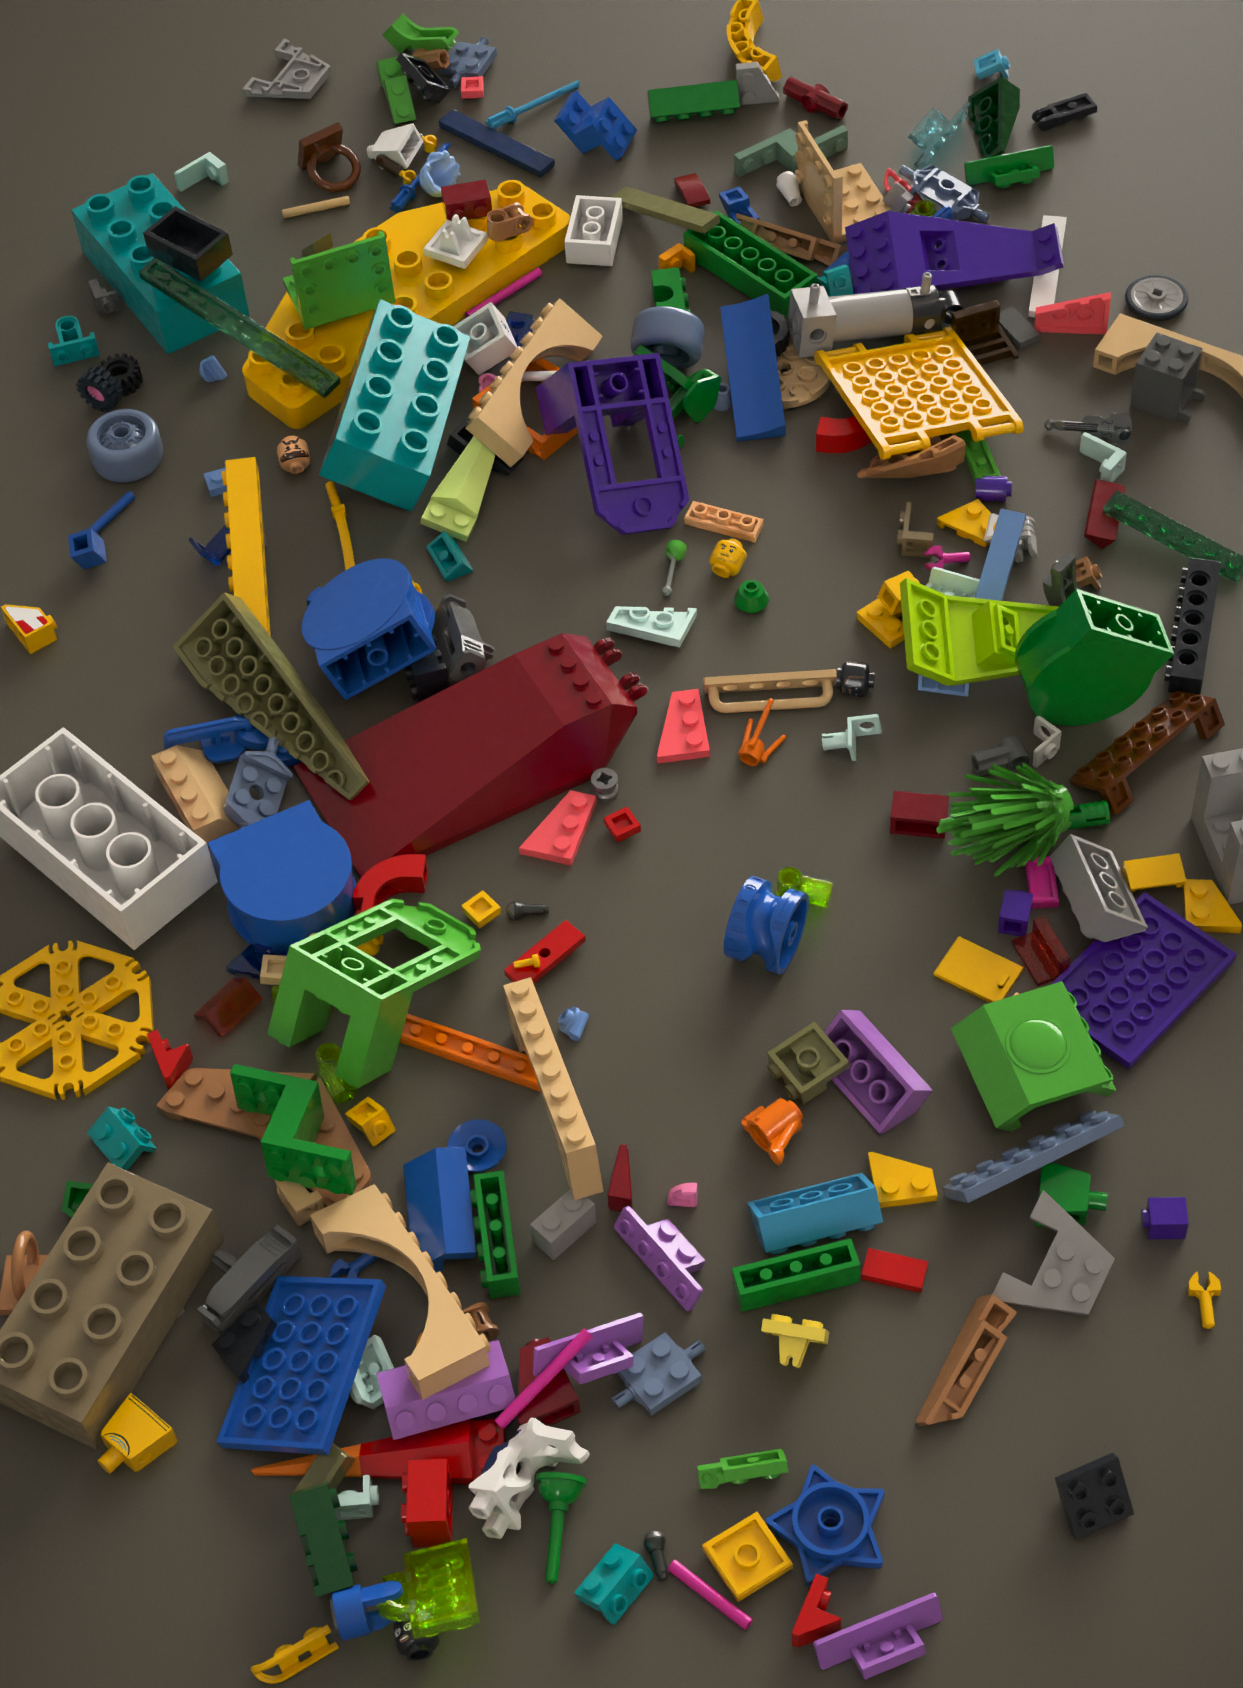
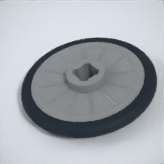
M1149 275L1133 281L1126 290L1125 299L1128 307L1137 315L1147 319L1164 320L1177 316L1186 308L1188 293L1185 287L1173 278L1162 275Z

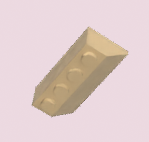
M175 745L152 755L157 776L185 826L203 839L207 846L208 842L240 829L238 824L228 818L224 812L223 807L228 789L212 762L206 759L203 750Z

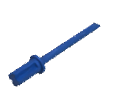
M444 143L437 152L447 151L451 143ZM419 174L410 185L404 184L400 187L398 195L389 206L391 211L394 210L396 214L400 213L409 201L415 199V189L420 184Z

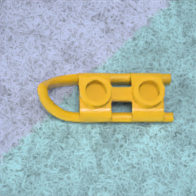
M328 1624L322 1628L321 1626L312 1627L305 1632L302 1640L293 1645L285 1644L280 1646L272 1658L251 1666L250 1670L262 1682L270 1684L279 1683L287 1680L339 1647L336 1641L329 1645L325 1637L331 1633ZM309 1650L312 1656L300 1662L298 1656ZM278 1664L282 1674L270 1676L261 1671L270 1669Z

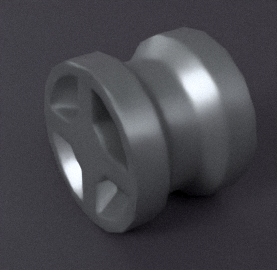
M600 768L592 774V795H595L600 802L614 800L619 794L616 772L609 768Z

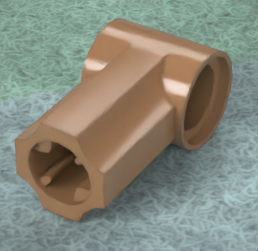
M418 48L412 54L414 57L425 60L433 70L446 69L449 66V54L447 50H442L441 48L428 51L424 48Z

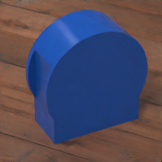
M386 558L373 559L357 564L340 573L316 594L304 614L302 635L308 645L315 650L319 667L346 701L435 651L436 646L431 633L435 622V612L427 597L418 592L413 586L412 577L402 563Z
M310 800L208 842L215 874L227 899V909L232 926L240 937L252 946L267 952L287 954L290 945L309 937L311 933H318L353 917L355 907L352 896L356 882L352 874V860L349 848L336 830L321 821Z

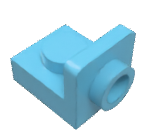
M998 49L974 59L975 71L979 80L999 71L1005 79L1009 77L1007 70L1010 68L1009 61L1006 55L1002 56Z

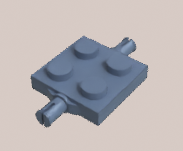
M481 36L476 44L457 42L449 53V66L446 69H440V74L452 77L448 82L451 88L457 87L461 77L483 76L498 55L496 47L486 46L488 39L485 36L484 38Z
M666 1332L632 1354L634 1356L633 1367L617 1372L624 1381L626 1389L611 1398L613 1404L617 1409H620V1407L634 1399L642 1404L651 1416L703 1382L702 1375L692 1364L691 1360L706 1351L704 1345L700 1340H697V1342L684 1350L677 1346Z

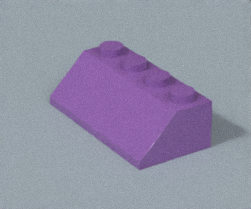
M840 1010L824 1031L850 1064V1068L833 1078L832 1081L879 1134L887 1132L916 1113L933 1092L929 1085L861 1011Z
M499 1340L489 1342L491 1351L488 1352L490 1366L422 1400L409 1380L406 1365L376 1373L393 1440L506 1409L515 1400V1395Z

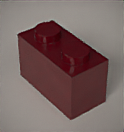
M486 179L441 187L446 220L452 221L455 214L459 216L460 221L463 217H466L467 220L486 217L492 211L491 195Z
M894 791L890 816V834L945 839V833L938 834L936 829L939 827V821L947 818L949 796Z

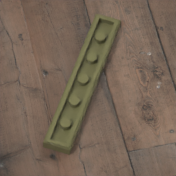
M627 186L611 196V198H622V208L703 234L720 222L718 214Z

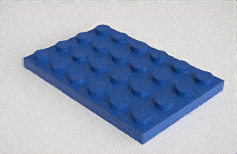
M277 1276L265 1308L277 1326L272 1336L266 1341L265 1349L260 1358H253L246 1371L250 1375L248 1380L244 1384L240 1380L238 1381L216 1443L222 1448L329 1455L386 1288L384 1282L381 1279Z

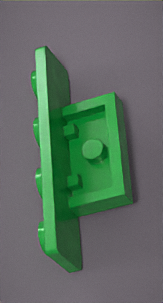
M1051 145L964 163L967 185L991 182L998 188L1010 187L1011 183L1015 182L1020 184L1031 183L1033 179L1040 178V171L1055 167L1054 152Z

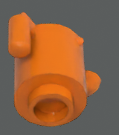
M779 1098L766 1108L759 1106L746 1115L741 1123L743 1129L750 1133L756 1144L765 1152H768L773 1162L780 1166L784 1160V1149L790 1139L802 1130L801 1120H803V1115L794 1102Z

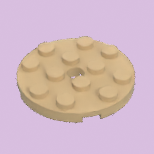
M789 335L787 350L782 352L780 356H776L783 410L802 406L816 400L828 389L831 383L822 367L815 363L814 356L799 358ZM783 369L789 370L787 372H783V374H781L780 372Z

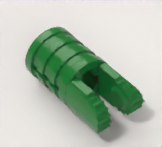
M1106 800L1073 805L1074 809L1070 810L1069 822H1072L1069 829L1110 824V812Z

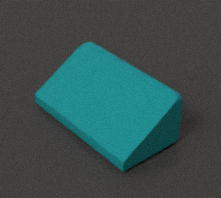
M443 531L426 546V549L447 582L473 571L458 543L447 532Z

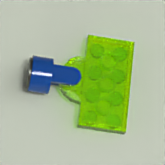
M467 1538L404 1553L405 1572L391 1573L383 1576V1583L362 1588L361 1584L332 1592V1595H330V1607L338 1638L346 1641L370 1635L371 1632L380 1630L393 1621L410 1620L414 1639L433 1637L441 1632L465 1629L473 1624L480 1623ZM377 1605L378 1610L368 1612L367 1607Z

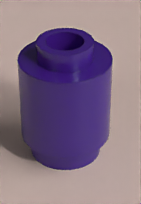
M983 476V478H976V499L1006 502V497H1011L1012 481H1007V476Z

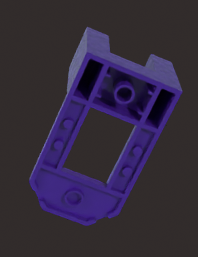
M654 353L567 363L538 385L536 391L545 435L568 433L577 427L595 514L622 535L671 528L681 510L688 503L689 494L660 354ZM610 415L612 427L635 425L642 419H646L658 478L616 484L603 416Z

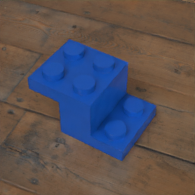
M577 90L570 93L554 120L582 154L602 145L615 161L623 156L637 131L632 122L629 121L610 97L590 106Z

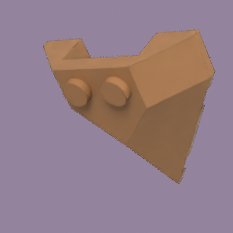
M955 435L941 441L939 436L929 438L931 447L923 451L918 450L892 455L890 459L881 460L879 454H877L870 461L869 468L861 469L857 476L858 478H914L950 472L956 469L958 464L964 462L966 444L963 439Z

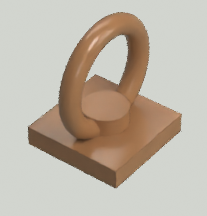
M30 1231L19 1233L13 1246L12 1255H6L0 1292V1315L11 1314L48 1256L39 1255L36 1238Z

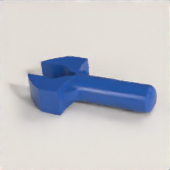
M364 1253L352 1263H345L340 1258L333 1263L330 1278H339L342 1274H348L346 1278L359 1279V1272L379 1257Z

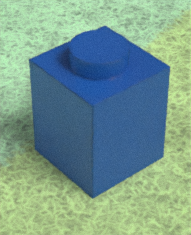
M91 528L68 535L70 557L83 569L107 562L104 540Z

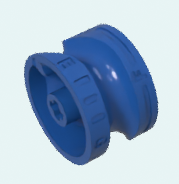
M755 876L749 877L742 886L729 916L724 937L723 950L725 956L742 962L752 954H757L764 960L765 970L779 975L783 974L789 967L804 932L809 910L808 894L788 889L783 896H776L772 893L770 881Z

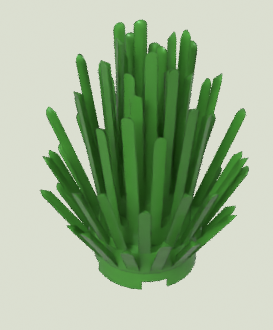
M1023 762V768L1020 766L1015 767L1017 771L1026 777L995 764H992L993 769L987 770L992 775L1021 785L966 774L964 776L966 779L1004 788L972 787L968 788L970 792H950L947 794L950 797H976L978 800L951 803L950 805L953 808L949 813H954L951 814L952 818L939 821V827L936 829L937 833L952 831L951 834L955 838L947 843L948 845L960 847L970 844L951 851L950 854L952 856L966 853L968 856L975 854L972 859L978 860H976L974 865L988 859L989 862L993 863L1029 839L1031 841L994 873V876H999L1004 870L1013 868L1016 864L1017 868L1022 864L1024 866L1029 859L1030 862H1033L1043 850L1038 859V866H1040L1051 846L1055 845L1059 834L1067 831L1072 822H1069L1070 810H1073L1074 806L1068 790L1062 784L1057 785L1052 780H1046Z

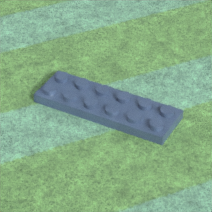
M1086 1111L1078 1116L1080 1120L1072 1124L1065 1122L1054 1127V1133L1047 1136H1035L1027 1141L1028 1145L1021 1149L1018 1147L1008 1149L1002 1153V1158L994 1162L993 1160L984 1161L976 1166V1171L968 1175L964 1172L949 1179L951 1183L942 1187L945 1196L948 1199L969 1203L1124 1127L1123 1120L1120 1115L1109 1114L1107 1111Z

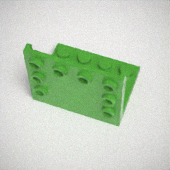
M379 231L377 236L297 260L292 257L290 258L293 275L283 278L286 291L305 330L376 309L380 299L391 304L396 302L386 237L383 231Z

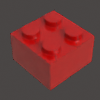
M447 1459L408 1460V1472L402 1473V1491L405 1493L406 1503L401 1504V1522L405 1523V1536L411 1537L413 1548L452 1546L453 1481Z

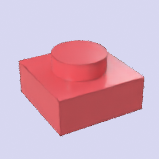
M483 76L461 77L462 99L484 97Z

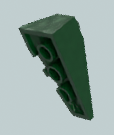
M1003 77L998 78L968 97V116L974 124V133L978 135V144L983 158L1005 153L1020 108V89Z

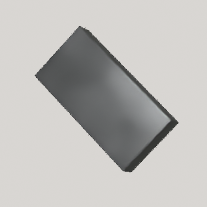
M1013 306L1000 312V326L1007 337L1019 349L1040 340V334Z

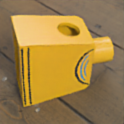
M130 1393L101 1431V1438L108 1450L97 1462L109 1474L122 1462L134 1472H137L174 1446L178 1440L173 1429Z

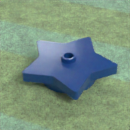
M813 1464L809 1469L801 1495L797 1501L766 1518L768 1528L798 1550L805 1582L809 1587L812 1585L816 1574L825 1577L840 1566L876 1569L883 1567V1559L872 1530L873 1523L884 1499L885 1491L883 1489L851 1488L836 1482Z

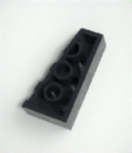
M433 632L431 633L436 650L404 668L407 681L412 680L413 682L410 685L413 700L418 699L419 702L449 688L447 669L442 661L440 649L438 650Z

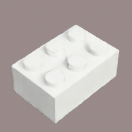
M576 195L565 238L566 263L600 266L613 265L623 221L622 198Z

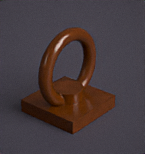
M339 122L299 140L297 165L301 171L307 169L309 177L315 185L330 192H341L351 188L356 184L361 174V165L356 154L351 149L341 145L343 128ZM338 154L345 156L352 165V172L348 179L339 183H332L319 176L316 170L317 164L327 162Z

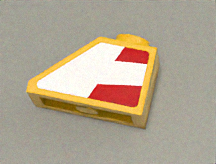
M16 605L1 606L6 624L30 654L57 640L54 631L57 625L51 615L46 616L40 608Z

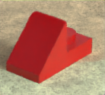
M157 1029L147 1033V1036L169 1090L181 1075L188 1070L193 1056L189 1044L171 1049L168 1039L162 1040Z
M819 1574L815 1575L792 1631V1646L799 1648L841 1630V1618L825 1612L832 1597V1592L828 1591L829 1578Z

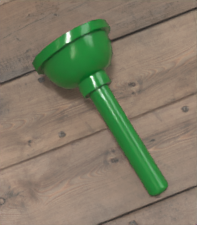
M542 1472L536 1474V1482L539 1484L542 1498L549 1502V1511L552 1512L545 1581L554 1584L558 1582L564 1513L568 1512L569 1504H573L579 1499L582 1489L587 1485V1479L570 1473Z

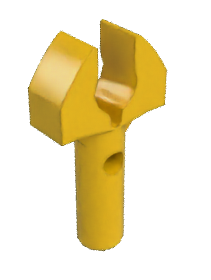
M1196 1272L1189 1280L1187 1287L1188 1296H1196L1199 1299L1202 1327L1212 1329L1215 1327L1212 1297L1220 1296V1281L1214 1274L1208 1272V1287L1204 1291L1203 1287L1198 1283L1199 1277L1198 1272Z

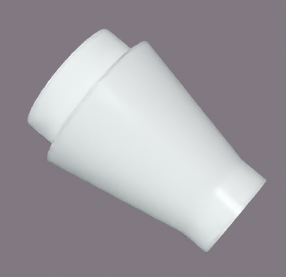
M791 171L781 173L777 177L776 187L786 198L790 206L799 205L802 202L796 175Z

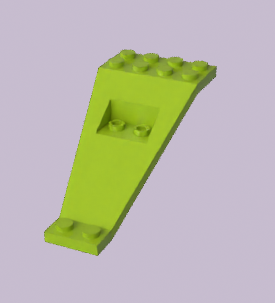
M905 578L900 582L907 669L946 686L1019 675L1015 663V651L1019 640L1036 621L1058 609L1059 606L949 596Z

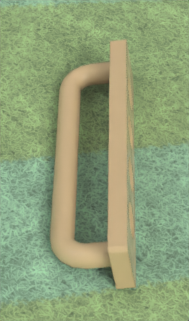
M836 669L704 677V693L708 694L710 705L719 713L764 711L768 700L723 703L719 699V693L822 686L823 693L820 697L777 699L773 701L771 710L819 708L828 704L832 699L833 686L836 685L837 674Z

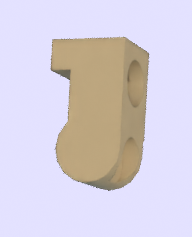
M275 1180L278 1197L298 1227L310 1221L311 1214L324 1208L323 1198L317 1190L309 1193L299 1183Z

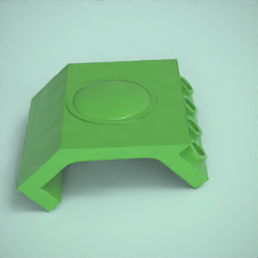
M1062 981L984 1004L951 1028L997 1129L1010 1132L1015 1131L1021 1127L1018 1120L1020 1117L1032 1109L1084 1092L1108 1097L1117 1091L1112 1082L1113 1075L1100 1057L1101 1050L1092 1041L1088 1033L1089 1026L1076 1008L1077 1001L1070 992H1067Z

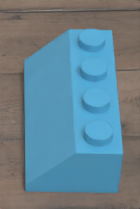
M863 1173L747 1202L759 1243L766 1253L770 1252L771 1254L785 1252L788 1250V1247L798 1244L800 1246H810L815 1244L817 1239L825 1237L830 1239L845 1236L846 1232L855 1229L858 1231L871 1230L875 1228V1224L883 1222L876 1187Z

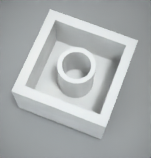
M491 302L453 326L459 332L471 336L464 359L478 375H481L509 357L517 348L505 317Z

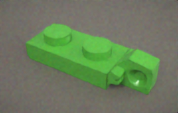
M781 1449L720 1458L718 1463L697 1466L701 1489H716L719 1484L724 1482L742 1484L751 1478L757 1477L773 1479L779 1477L781 1473H788L787 1460Z

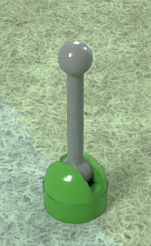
M671 540L666 546V557L671 563L666 585L662 588L664 596L671 595L672 589L670 586L675 564L682 560L686 554L687 546L679 540Z

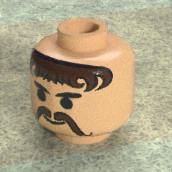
M288 436L277 446V456L283 470L298 474L309 466L311 456L305 440L297 436Z

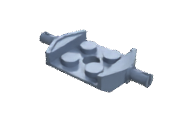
M931 164L916 171L911 170L905 165L900 168L899 174L910 179L912 182L910 193L913 196L918 192L942 207L950 206L953 211V220L959 221L971 216L984 223L988 221L990 214L978 209L979 191Z
M274 737L269 738L266 751H245L240 755L223 807L226 816L238 824L240 829L277 814L287 781L293 776V773L276 757L280 740L277 739L275 742L276 738ZM250 788L255 789L259 793V800H255L250 796Z

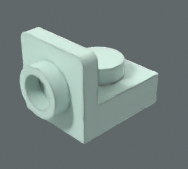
M363 1475V1492L358 1493L353 1490H346L338 1494L341 1506L335 1508L338 1520L374 1517L373 1505H379L378 1485H372L370 1475Z

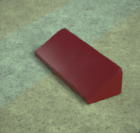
M1097 479L1094 482L1084 537L1101 549H1104L1116 540L1126 487L1121 484Z

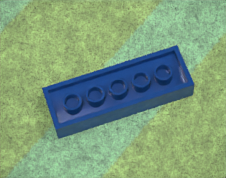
M766 294L746 302L721 306V319L737 442L786 436L769 296Z

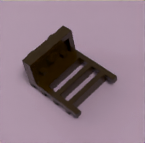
M997 300L952 312V329L964 345L968 347L967 349L980 366L1013 357L1014 360L1019 359V354L999 324L1001 306Z

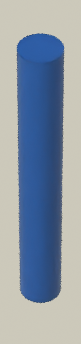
M130 491L125 493L89 528L98 534L135 499L134 494Z

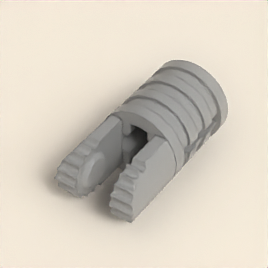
M1026 516L1020 537L1022 544L1017 547L1015 562L1017 563L1023 562V550H1028L1032 558L1038 557L1035 520L1030 516Z

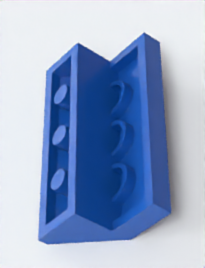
M465 1147L434 1148L403 1165L408 1229L409 1232L413 1231L416 1235L421 1252L426 1251L429 1254L434 1265V1271H443L444 1260L475 1258L476 1247Z

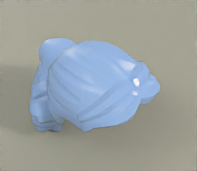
M446 150L430 153L419 174V182L422 189L433 197H442L441 187L455 185L456 180L461 176L459 164Z

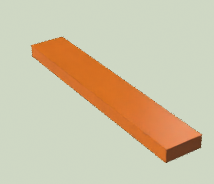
M407 1013L400 1043L541 1092L526 1054Z

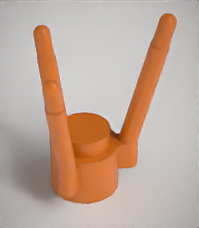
M772 698L768 700L750 740L753 719L750 718L748 720L738 755L739 759L749 766H757L759 762L765 764L768 757L786 739V735H781L766 751L764 743L758 739L774 701Z

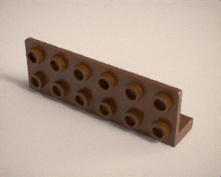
M1182 691L1173 692L1168 696L1167 700L1153 708L1141 721L1134 723L1130 730L1117 737L1114 743L1104 751L1096 754L1095 758L1087 765L1080 767L1077 773L1069 778L1071 785L1100 791L1102 799L1108 803L1110 814L1117 815L1134 801L1126 780L1130 773L1191 723L1194 722L1199 738L1206 740L1225 725L1216 698Z

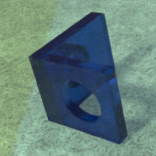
M226 525L206 546L192 537L188 539L201 556L217 566L231 552V549H228L226 544V534L230 533V528H226Z

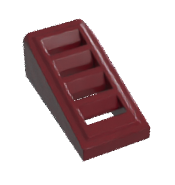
M627 1144L619 1145L607 1194L608 1208L612 1211L621 1212L627 1206L633 1209Z

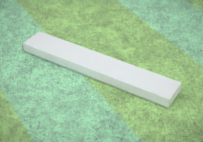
M1043 215L1042 227L1055 223L1057 226L1062 250L1067 217ZM1059 269L1044 275L1034 276L1028 317L1035 318L1036 307L1055 303Z

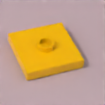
M758 1512L753 1513L702 1545L703 1551L737 1602H740L793 1569L792 1561Z

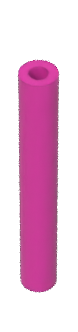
M675 1559L669 1565V1572L744 1630L750 1627L753 1622L750 1616Z

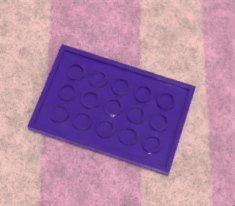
M1143 892L1135 900L1148 927L1145 931L1108 942L1096 939L1051 983L1063 982L1067 992H1070L1077 1001L1076 1008L1089 1026L1088 1033L1092 1041L1098 1045L1100 1050L1129 1070L1233 964L1237 956L1235 952L1146 892Z

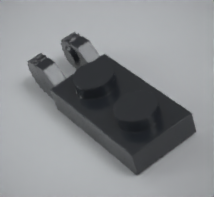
M1083 93L1048 104L1039 110L1037 109L1031 117L1034 122L1039 123L1038 127L1041 131L1051 130L1055 125L1097 113L1098 106L1087 93Z

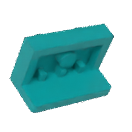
M108 1106L88 1130L87 1134L113 1165L128 1171L143 1151L153 1153L157 1148L150 1140L152 1138L151 1135L135 1123V1116L129 1110Z
M615 1543L584 1579L574 1594L580 1602L600 1611L609 1623L615 1625L652 1580L654 1574L641 1555Z

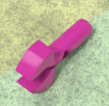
M941 545L928 548L922 555H934L936 558H939L936 563L923 565L929 571L933 567L944 569L943 566L946 563L969 562L971 559L969 552L944 553Z

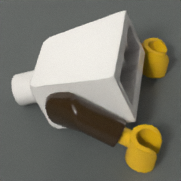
M414 123L382 132L376 143L367 147V155L370 159H375L381 169L389 171L396 177L401 176L403 178V185H410L416 178V173L413 170L404 171L403 169L409 167L422 143H424V151L428 153L435 152L437 139L434 135L422 136L423 133L417 131Z

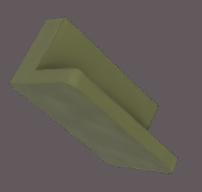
M332 1443L329 1455H317L294 1492L324 1482H328L329 1489H337L354 1463L355 1458Z

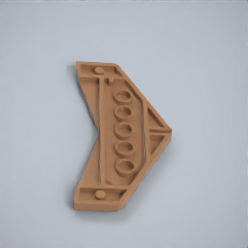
M188 1069L156 1104L157 1111L168 1118L179 1121L188 1119L253 1136L262 1140L271 1119L270 1115L257 1112L249 1113L237 1108L230 1069ZM275 1072L318 1082L324 1119L313 1143L351 1151L357 1185L354 1193L369 1187L372 1183L370 1170L321 1077L319 1076L317 1079L315 1073ZM316 1187L309 1188L312 1192L315 1190L319 1192L323 1198L324 1208L350 1196L343 1193L335 1194L329 1190Z

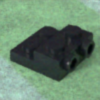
M404 53L397 57L396 60L401 65L400 69L408 76L407 80L421 91L420 95L426 101L440 103L450 89L425 60Z

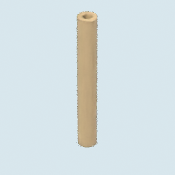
M349 196L283 209L282 214L284 219L350 205Z

